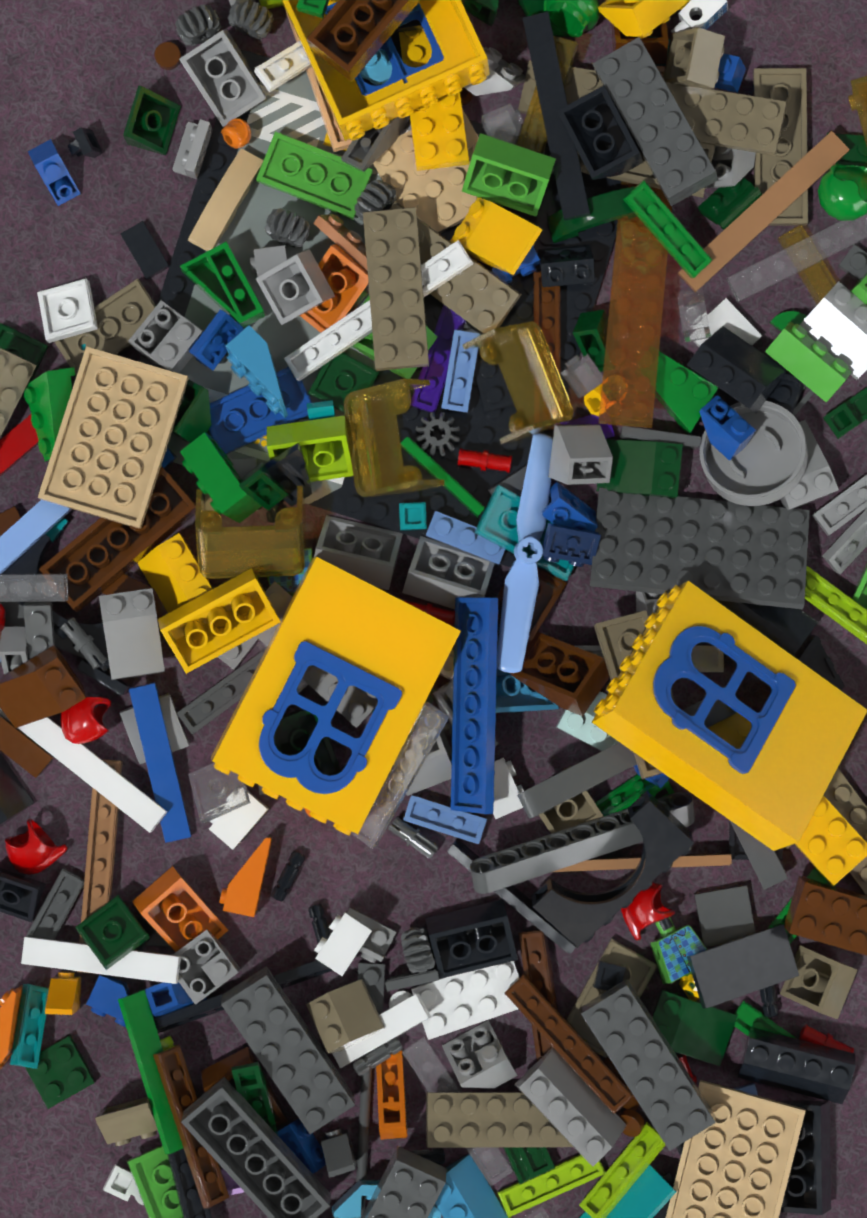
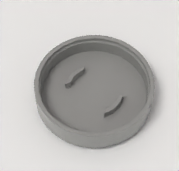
M765 401L757 414L740 402L731 405L730 407L756 431L747 446L729 461L710 443L705 430L700 443V461L706 479L720 496L739 505L760 506L783 498L796 487L807 466L808 448L800 423L787 409L773 402Z

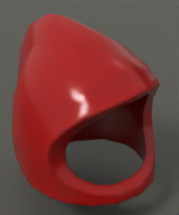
M86 697L79 703L61 712V728L65 739L74 744H82L95 741L108 733L109 730L103 724V716L110 707L111 701L102 697ZM97 704H105V705H102V706H97V707L95 708V706H96Z
M29 818L27 820L28 831L24 834L7 837L5 839V847L13 867L20 873L31 875L48 868L68 848L66 844L56 846L44 830L34 820Z
M653 882L647 890L640 891L627 908H621L622 916L635 940L641 939V930L648 925L675 914L673 909H668L661 901V884Z

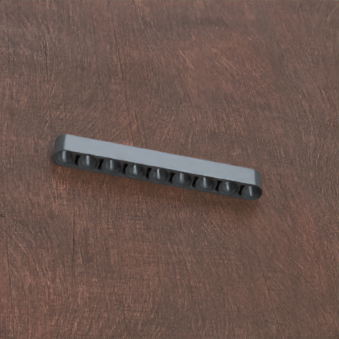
M703 700L683 711L690 716H694ZM716 700L704 721V725L706 728H709L736 714V711L722 701ZM619 742L525 790L517 796L529 819H532L637 765L634 753Z
M676 792L657 799L685 827L694 823V803L690 793ZM628 809L475 859L470 864L473 887L480 894L491 893L643 842V837L636 825L630 820Z

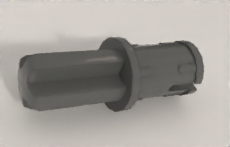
M399 816L394 819L393 824L389 826L388 830L407 842L406 846L411 845L430 859L435 855L438 845L419 832V828L415 830L400 819Z

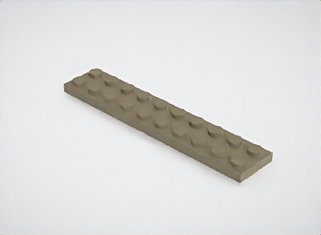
M529 60L518 111L522 114L543 117L532 62ZM560 65L568 105L603 86L595 70ZM665 82L699 142L776 156L787 106L786 101Z

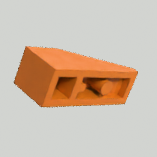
M267 836L228 884V888L222 889L220 903L224 904L223 911L255 917L273 837Z
M402 1050L395 1055L391 1054L390 1058L376 1066L378 1118L381 1140L407 1138Z

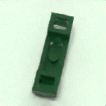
M635 187L620 189L587 199L590 210L589 216L564 221L562 210L547 217L553 242L557 243L579 236L578 232L626 216L629 219L638 217L623 200Z
M867 388L823 417L837 439L867 419Z
M259 1063L232 1067L231 1070L237 1092L243 1096L278 1135L269 1092Z

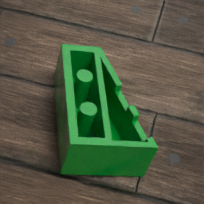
M227 242L180 266L182 272L243 328L265 317L263 308Z
M652 346L635 371L637 377L664 406L686 435L691 433L701 417L700 409L710 402L718 389L717 386Z
M74 367L46 371L29 382L24 391V398L29 404L32 415V426L36 429L38 436V447L41 454H43L45 462L50 460L72 392L71 376H75Z
M204 432L180 451L185 459L182 461L183 465L191 474L195 473L199 479L196 482L197 486L205 495L207 493L213 500L210 504L218 515L223 514L240 524L262 507L240 488L241 478L234 469V464L213 437Z

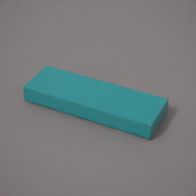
M23 984L10 1065L38 1069L49 988Z

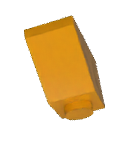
M61 971L58 972V976L51 978L45 1014L73 1015L80 1009L81 977H74L75 972Z

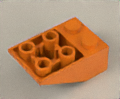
M23 985L6 991L0 999V1070L12 1054Z

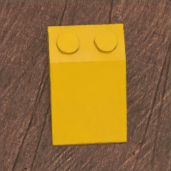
M478 197L470 206L469 212L462 223L456 228L450 242L454 243L459 240L468 255L473 259L514 275L542 232V229L497 204Z

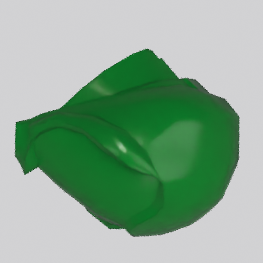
M544 0L543 13L549 12L554 36L580 37L584 32L596 27L601 15L598 10V0Z
M833 164L830 170L822 176L818 195L820 205L828 215L840 221H853L867 214V167Z

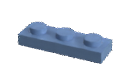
M454 330L442 402L443 409L468 412L480 334Z
M435 511L426 536L497 565L500 564L505 551L504 548L474 533L477 527Z
M414 795L410 797L403 819L404 821L476 844L480 843L487 821L486 818L467 812L453 811L451 807Z

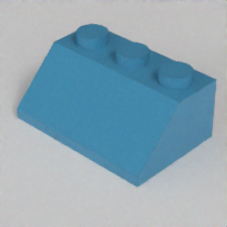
M471 1153L446 1167V1183L435 1203L443 1218H508L507 1213Z

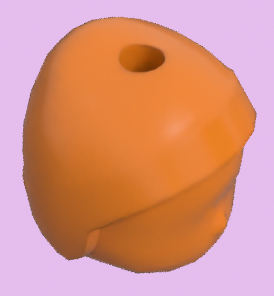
M232 119L221 131L225 142L236 149L244 147L251 139V129L243 119Z

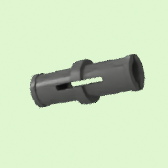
M74 617L68 620L74 631L66 623L61 626V629L75 644L74 649L83 654L93 670L100 667L94 656L102 664L107 661V658L93 643V637L84 632Z

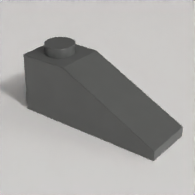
M409 116L394 118L389 121L387 126L381 129L372 128L366 131L363 137L352 140L341 160L364 172L397 140L408 123Z

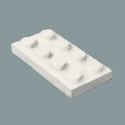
M514 961L442 978L438 981L411 988L413 995L419 993L431 1016L422 1022L428 1040L518 1010L513 1002L504 994L520 979Z

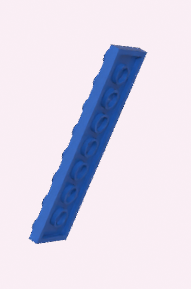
M455 598V628L461 632L454 644L451 810L493 814L498 598Z

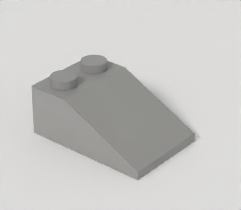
M227 29L220 31L179 59L223 127L232 119H236L267 98Z
M806 420L799 423L803 429L808 448L807 466L796 487L780 499L783 507L787 508V510L795 509L839 490L830 466Z
M153 589L99 596L111 680L165 672Z

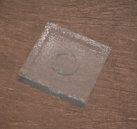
M214 763L188 774L199 819L203 823L251 803L246 784L239 781V775L232 771L227 775L215 769Z

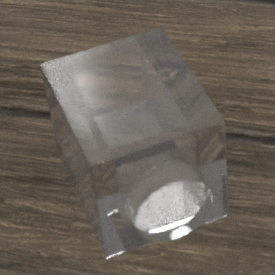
M588 354L582 358L578 355L574 356L565 363L567 368L561 372L578 398L585 396L605 381V378Z

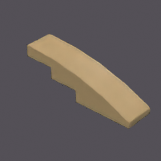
M242 148L240 149L203 210L188 238L189 242L206 251L215 248L236 216L237 209L248 194L250 186L259 173L264 160Z

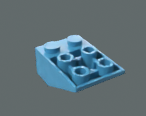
M248 325L226 345L229 354L227 359L232 364L231 369L240 379L244 376L249 381V388L257 396L262 394L267 400L265 402L274 414L279 412L286 418L288 414L267 342Z

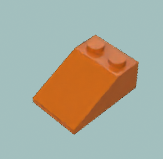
M337 244L330 246L318 264L335 296L300 315L320 333L353 312L369 294L368 272Z
M173 866L132 901L140 914L175 952L206 929L217 940L229 931Z

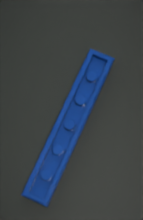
M156 682L129 688L155 802L168 811L160 821L165 843L189 838L192 835Z

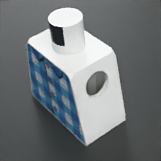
M691 0L678 13L681 22L671 30V33L697 27L707 30L728 11L727 0ZM693 15H700L701 19L694 21L691 17Z

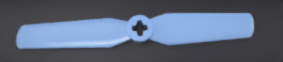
M536 433L532 438L516 519L518 543L514 548L516 560L513 562L505 578L497 648V669L507 673H518L522 670L539 587L536 562L543 554V547L539 541L546 528L547 519L543 517L542 511L549 503L551 478L548 476L553 443L551 436L542 433ZM528 545H530V550L534 551V554L529 556V558H527L526 552L522 551Z

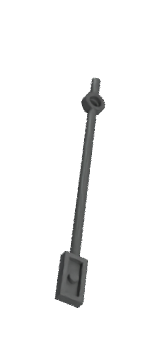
M359 962L358 980L363 979L380 1015L383 1013L385 963ZM369 1068L370 1071L361 1075L356 1183L359 1180H367L372 1068ZM365 1196L361 1198V1217L366 1208Z

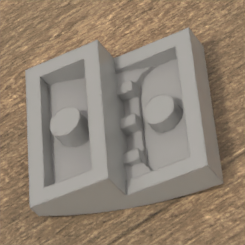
M170 693L159 696L172 752L188 747L189 741L177 715L178 712ZM130 707L120 711V715L138 762L143 764L146 762L134 709Z

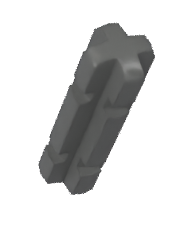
M394 1038L387 1042L385 1046L382 1045L367 1054L365 1059L361 1058L353 1064L356 1073L361 1076L370 1071L369 1068H374L390 1058L391 1054L395 1055L401 1051L402 1045L400 1041Z

